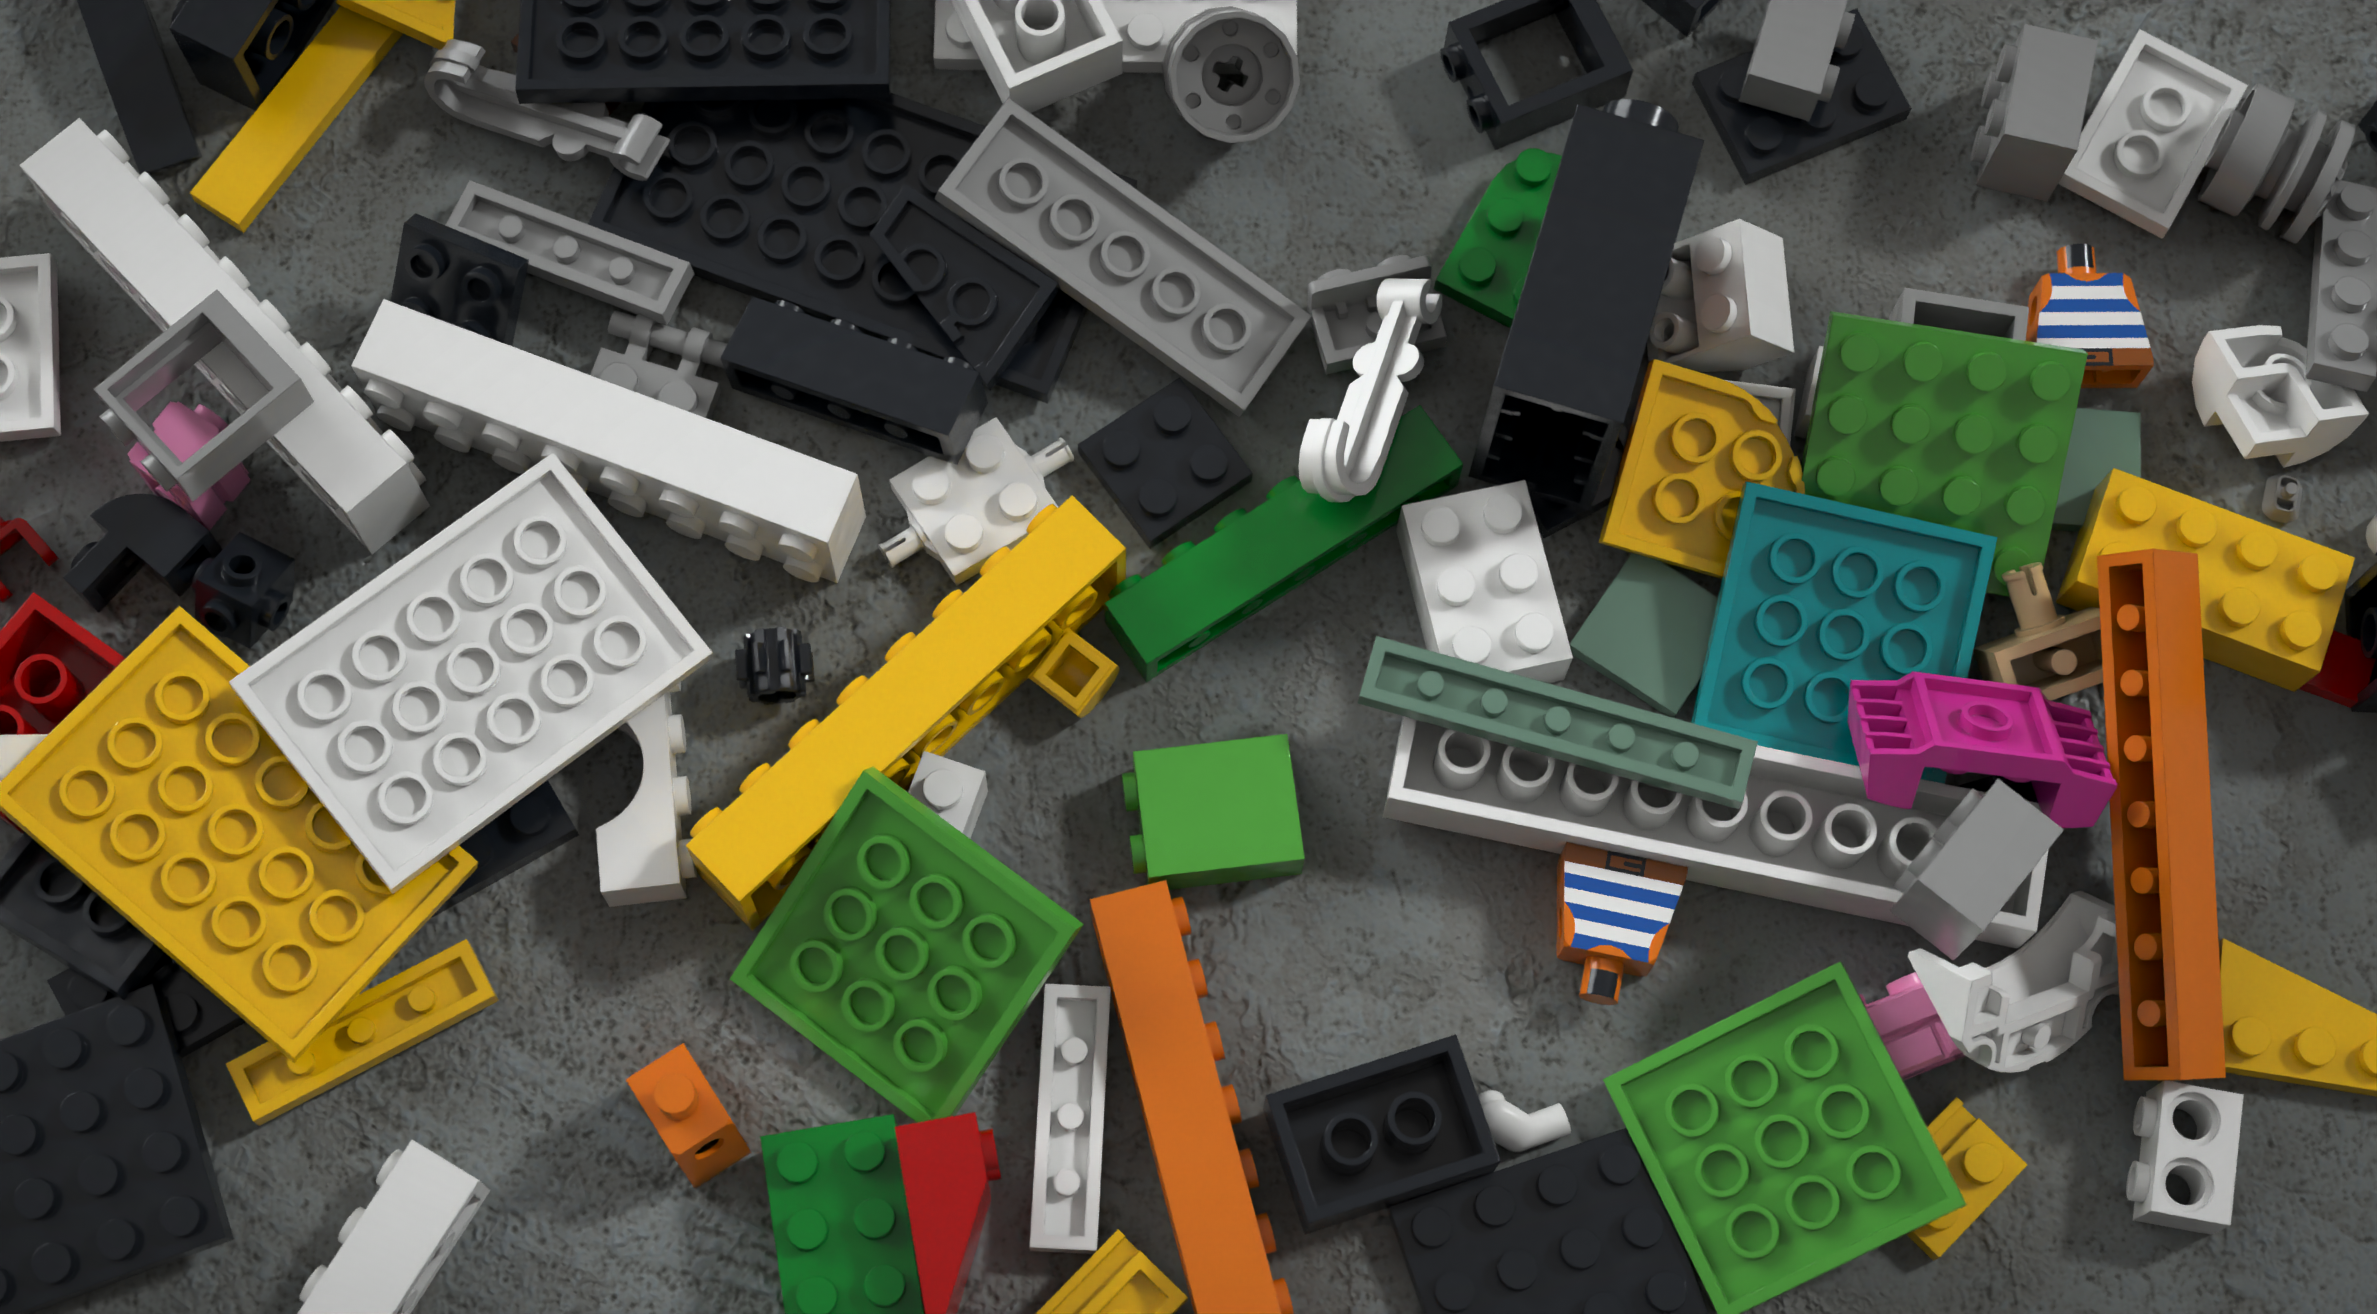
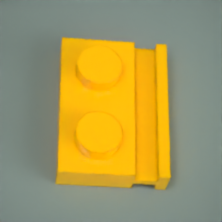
M1958 1097L1954 1098L1929 1123L1927 1128L1967 1205L1906 1234L1933 1261L1938 1259L2028 1165L1980 1118L1976 1119L1962 1106L1964 1103Z
M1118 1229L1036 1314H1175L1188 1301V1297L1140 1250L1128 1241L1125 1235Z

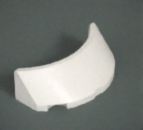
M2083 891L2070 893L2056 914L2029 942L2010 956L1989 967L1984 968L1974 962L1958 967L1922 948L1910 951L1908 954L1913 968L1956 1047L1971 1060L1998 1072H2022L2029 1070L2034 1065L2044 1061L2049 1062L2080 1040L2092 1028L2093 1013L2099 1002L2108 995L2119 994L2115 906Z

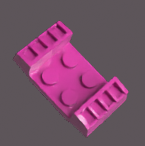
M1914 671L1899 680L1850 681L1847 722L1866 795L1870 800L1898 808L1911 809L1924 767L1939 768L1951 774L1972 772L1996 775L2015 782L2024 783L2031 781L2043 814L2061 828H2083L2094 826L2117 788L2116 780L2113 779L2110 771V764L2104 755V747L2100 744L2097 736L2098 731L2093 725L2091 712L2048 700L2038 687Z

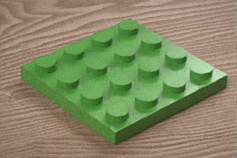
M1830 311L1801 463L1805 495L1997 537L1986 593L2010 596L2006 583L2001 576L2003 573L2012 569L2018 572L2020 571V566L2041 562L2044 567L2088 353L2083 349Z
M870 767L861 773L732 974L730 980L915 1122H923L956 1116L1084 924L875 767Z
M1841 961L1603 1079L1718 1314H1743L1967 1205Z

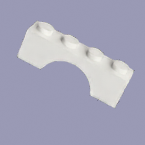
M681 682L617 728L629 735L640 746L643 754V776L639 789L628 807L611 821L596 828L600 889L609 907L687 898L686 878L697 876V869L686 847V844L691 839H682L680 816L691 815L689 782L687 776L677 777L675 757L676 753H686L682 714L672 715L670 692L681 691Z

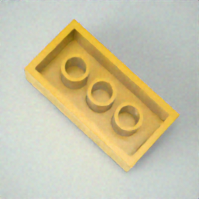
M2113 468L2094 490L2084 524L2079 530L2055 603L2077 611L2088 607L2100 608L2097 556L2152 548L2197 553L2203 658L2293 692L2321 671L2355 557Z

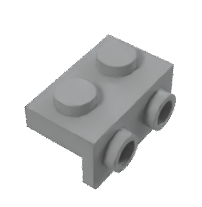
M1407 255L1393 256L1385 259L1376 267L1351 272L1348 269H1337L1320 276L1318 280L1309 283L1307 313L1312 315L1310 323L1326 375L1352 369L1353 357L1362 346L1376 341L1383 321L1377 310V293L1381 282L1386 278L1431 279L1432 265L1429 256L1424 255L1415 258ZM1430 286L1427 294H1434L1432 286ZM1441 315L1433 324L1421 325L1414 345L1420 352L1445 347L1447 335Z

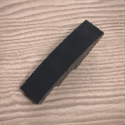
M77 0L139 173L142 174L145 171L150 175L202 157L181 101L183 99L162 47L164 44L147 0Z

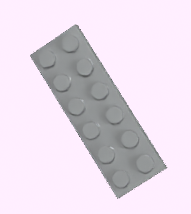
M1010 98L1005 101L939 188L935 200L985 236L1056 281L1061 290L1238 417L1248 407L1312 316Z

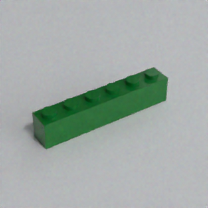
M1419 405L1406 414L1401 415L1381 475L1375 487L1366 495L1354 496L1348 502H1328L1320 494L1307 493L1302 488L1299 478L1296 475L1290 476L1275 485L1267 493V501L1247 513L1245 508H1240L1225 516L1214 527L1215 534L1196 546L1192 541H1188L1171 550L1162 559L1161 564L1163 566L1142 579L1139 574H1135L1116 585L1108 594L1110 600L1104 603L1105 623L1147 683L1398 524L1402 505L1439 498L1456 487L1459 483L1463 463L1422 406Z

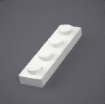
M1045 983L1030 1251L1094 1254L1097 1251L1111 987Z

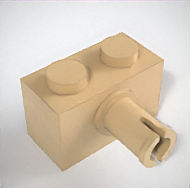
M2041 562L2020 566V571L2018 572L2012 569L2001 575L2006 583L2020 627L2014 630V634L1975 647L1973 651L1984 681L2038 687L2046 698L2052 701L2103 683L2100 608L2088 607L2065 616L2057 615L2042 571L2044 569Z

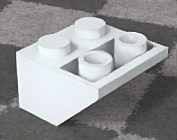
M1737 219L1676 242L1647 340L1648 361L1657 359L1697 372L1744 371L1794 353L1783 238L1742 219Z

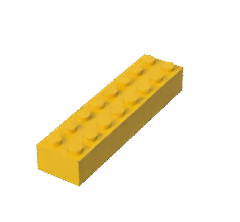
M1073 495L1058 508L1054 504H1050L1041 510L1027 527L1026 531L1029 535L1012 550L1007 546L997 550L980 569L979 573L982 577L966 592L963 593L960 589H956L947 595L933 611L932 617L935 620L917 636L913 632H909L897 640L886 653L884 659L887 663L869 679L862 675L852 681L837 698L836 703L839 706L821 723L817 719H813L802 726L789 741L788 747L791 750L772 767L768 763L757 767L742 782L739 788L742 794L723 811L719 807L710 810L694 825L690 832L693 839L686 844V847L700 877L752 931L774 911L864 770L875 767L901 788L907 790L911 786L924 751L943 757L1028 679L1029 675L1067 627L1077 634L1104 609V603L1110 600L1108 597L1110 591L1126 579V547Z

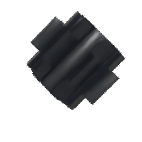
M786 627L757 629L751 634H745L743 637L744 649L735 650V660L739 687L741 689L747 688L749 701L773 705L777 703L795 702L798 698H804L806 696V683L814 682L815 678L811 645L809 643L803 644L801 631L786 629Z

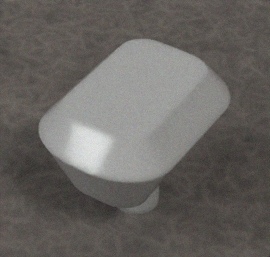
M2285 475L2269 477L2266 481L2263 496V513L2274 521L2282 523L2295 521L2299 515L2303 493L2300 482L2294 477Z

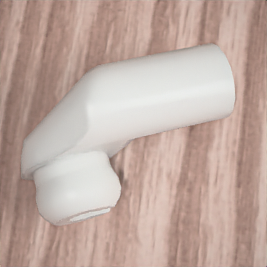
M1488 1090L1478 1095L1494 1142L1509 1151L1522 1152L1571 1134L1568 1118L1560 1103L1527 1114L1508 1101H1505L1503 1094L1498 1091Z

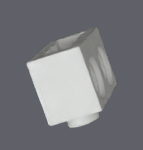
M2164 1080L2148 1090L2146 1097L2141 1096L2139 1098L2134 1113L2133 1131L2135 1135L2142 1136L2139 1161H2133L2131 1164L2126 1185L2127 1199L2135 1201L2133 1221L2209 1235L2231 1226L2243 1094ZM2174 1109L2183 1110L2193 1117L2197 1126L2195 1140L2187 1139L2176 1131L2172 1121ZM2168 1173L2180 1176L2188 1184L2190 1189L2188 1205L2179 1204L2169 1196L2166 1190V1177Z

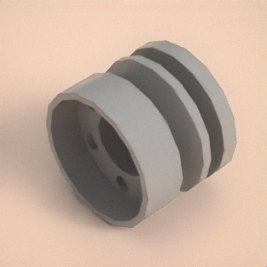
M1233 6L1206 9L1184 21L1169 40L1162 64L1165 91L1176 112L1204 136L1227 143L1253 141L1276 129L1293 108L1300 85L1298 57L1287 36L1266 18ZM1232 56L1238 57L1235 67L1242 72L1241 79L1237 83L1228 80L1222 88L1217 87L1220 77L1213 71L1215 63L1217 61L1228 63Z

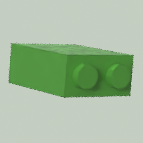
M1288 734L1133 752V772L1122 773V786L1126 812L1138 811L1141 834L1129 836L1133 873H1146L1147 885L1166 880L1168 889L1173 890L1302 874L1305 857Z

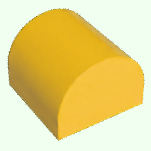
M1067 627L1028 678L1078 717L1083 718L1095 708L1108 692L1120 668Z

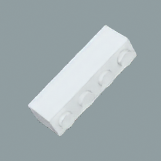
M414 1140L410 1141L404 1152L400 1149L395 1150L388 1157L377 1176L376 1184L381 1187L366 1209L358 1207L342 1227L338 1241L343 1245L328 1268L324 1265L319 1266L305 1283L300 1294V1300L304 1304L297 1314H411L490 1190L480 1180Z

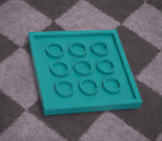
M1745 482L1742 486L1691 723L1758 741V746L1859 766L1847 722L1850 681L1899 680L1913 671L1968 678L1997 537ZM1924 767L1921 779L1945 784L1947 772L1939 768Z

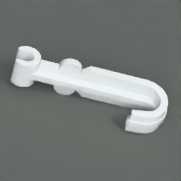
M1386 278L1381 282L1377 293V310L1383 321L1376 341L1362 346L1353 357V368L1360 377L1349 384L1337 420L1334 418L1310 419L1300 449L1298 465L1299 479L1302 488L1307 493L1320 494L1328 502H1348L1354 496L1366 495L1375 487L1384 467L1409 394L1402 382L1414 379L1424 367L1423 355L1414 346L1422 324H1433L1441 314L1442 294H1427L1431 286L1430 279Z

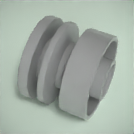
M2257 83L2246 97L2239 111L2233 110L2219 132L2205 163L2209 171L2199 192L2198 201L2236 217L2244 210L2254 195L2264 200L2259 212L2257 227L2264 231L2269 230L2284 208L2288 212L2281 228L2280 238L2295 244L2302 238L2309 226L2323 214L2332 200L2348 165V151L2355 135L2356 126L2340 120L2322 143L2318 140L2324 128L2327 113L2321 110L2315 111L2306 120L2299 132L2289 128L2294 112L2295 99Z

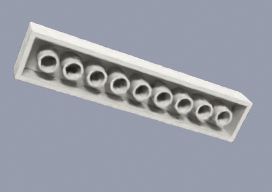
M1403 716L1383 817L1561 854L1566 842L1686 866L1688 867L1686 877L1688 881L1909 926L1890 911L1903 895L1893 885L1932 838L1935 839L1933 837L1935 832L1971 789L1920 779L1912 808H1898L1867 798L1859 766L1757 745L1744 800L1740 808L1736 809ZM1977 791L1982 796L1986 793L1982 791ZM2028 801L2041 811L2038 803ZM2048 850L1986 929L1975 940L2018 949L2037 932Z

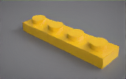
M465 939L360 993L295 1063L268 1041L225 1064L253 1122L260 1126L498 1002L499 999L471 944Z

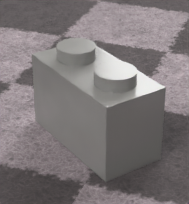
M1768 0L1739 101L1810 121L1818 100L1829 103L1835 88L1840 67L1829 63L1834 47L1842 50L1845 49L1855 18V14L1845 12L1847 0Z

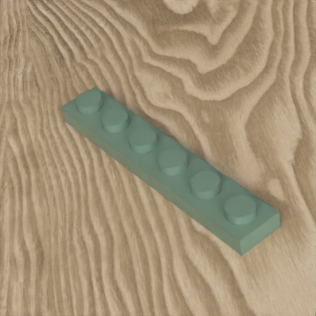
M1379 636L1375 638L1358 699V704L1736 809H1739L1743 803L1758 741Z

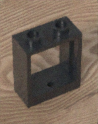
M1502 0L1448 23L1444 48L1440 50L1441 61L1447 76L1453 83L1460 81L1469 98L1466 101V106L1474 128L1479 133L1486 131L1495 150L1574 118L1577 104L1597 109L1610 101L1624 98L1633 73L1631 64L1596 0ZM1556 14L1587 74L1508 105L1477 45Z

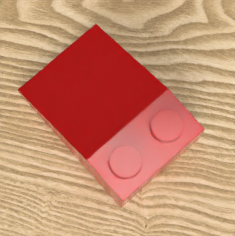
M976 1112L895 1126L925 1314H957L992 1200L989 1181L1001 1179L993 1129L979 1130Z

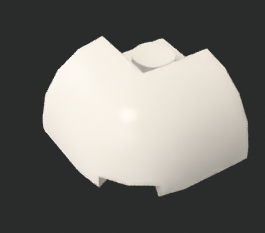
M2255 325L2209 331L2195 357L2192 385L2195 406L2204 427L2223 424L2244 459L2276 455L2283 468L2304 463L2329 451L2348 438L2366 419L2369 413L2354 389L2305 378L2307 349L2295 341L2282 337L2281 326Z

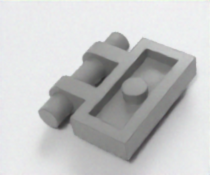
M615 310L609 321L608 333L629 340L626 352L621 354L601 347L590 375L711 420L721 394V389L718 382L701 378L706 363L724 368L720 358L727 343L713 340V334L702 329L693 327L690 332L660 324L640 314L633 316ZM653 347L682 356L678 370L648 362Z

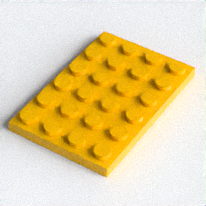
M179 606L0 782V811L295 1063L477 869L478 861L462 847L457 846L392 894L231 688L229 681L250 666Z

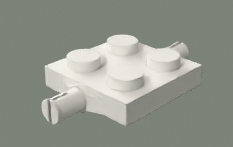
M995 417L974 430L958 465L929 456L889 479L892 491L907 512L910 527L886 542L878 544L885 560L893 568L896 564L924 549L927 554L941 562L956 586L980 572L984 563L997 550L1005 546L1012 550L1029 535L1026 531L1027 527L1041 510L1050 504H1054L1058 508L1045 488L1044 477L1067 463L1074 461V456L1069 446H1066L1064 439L1060 437L1054 443L1030 456L1026 451L1015 445L1002 424Z

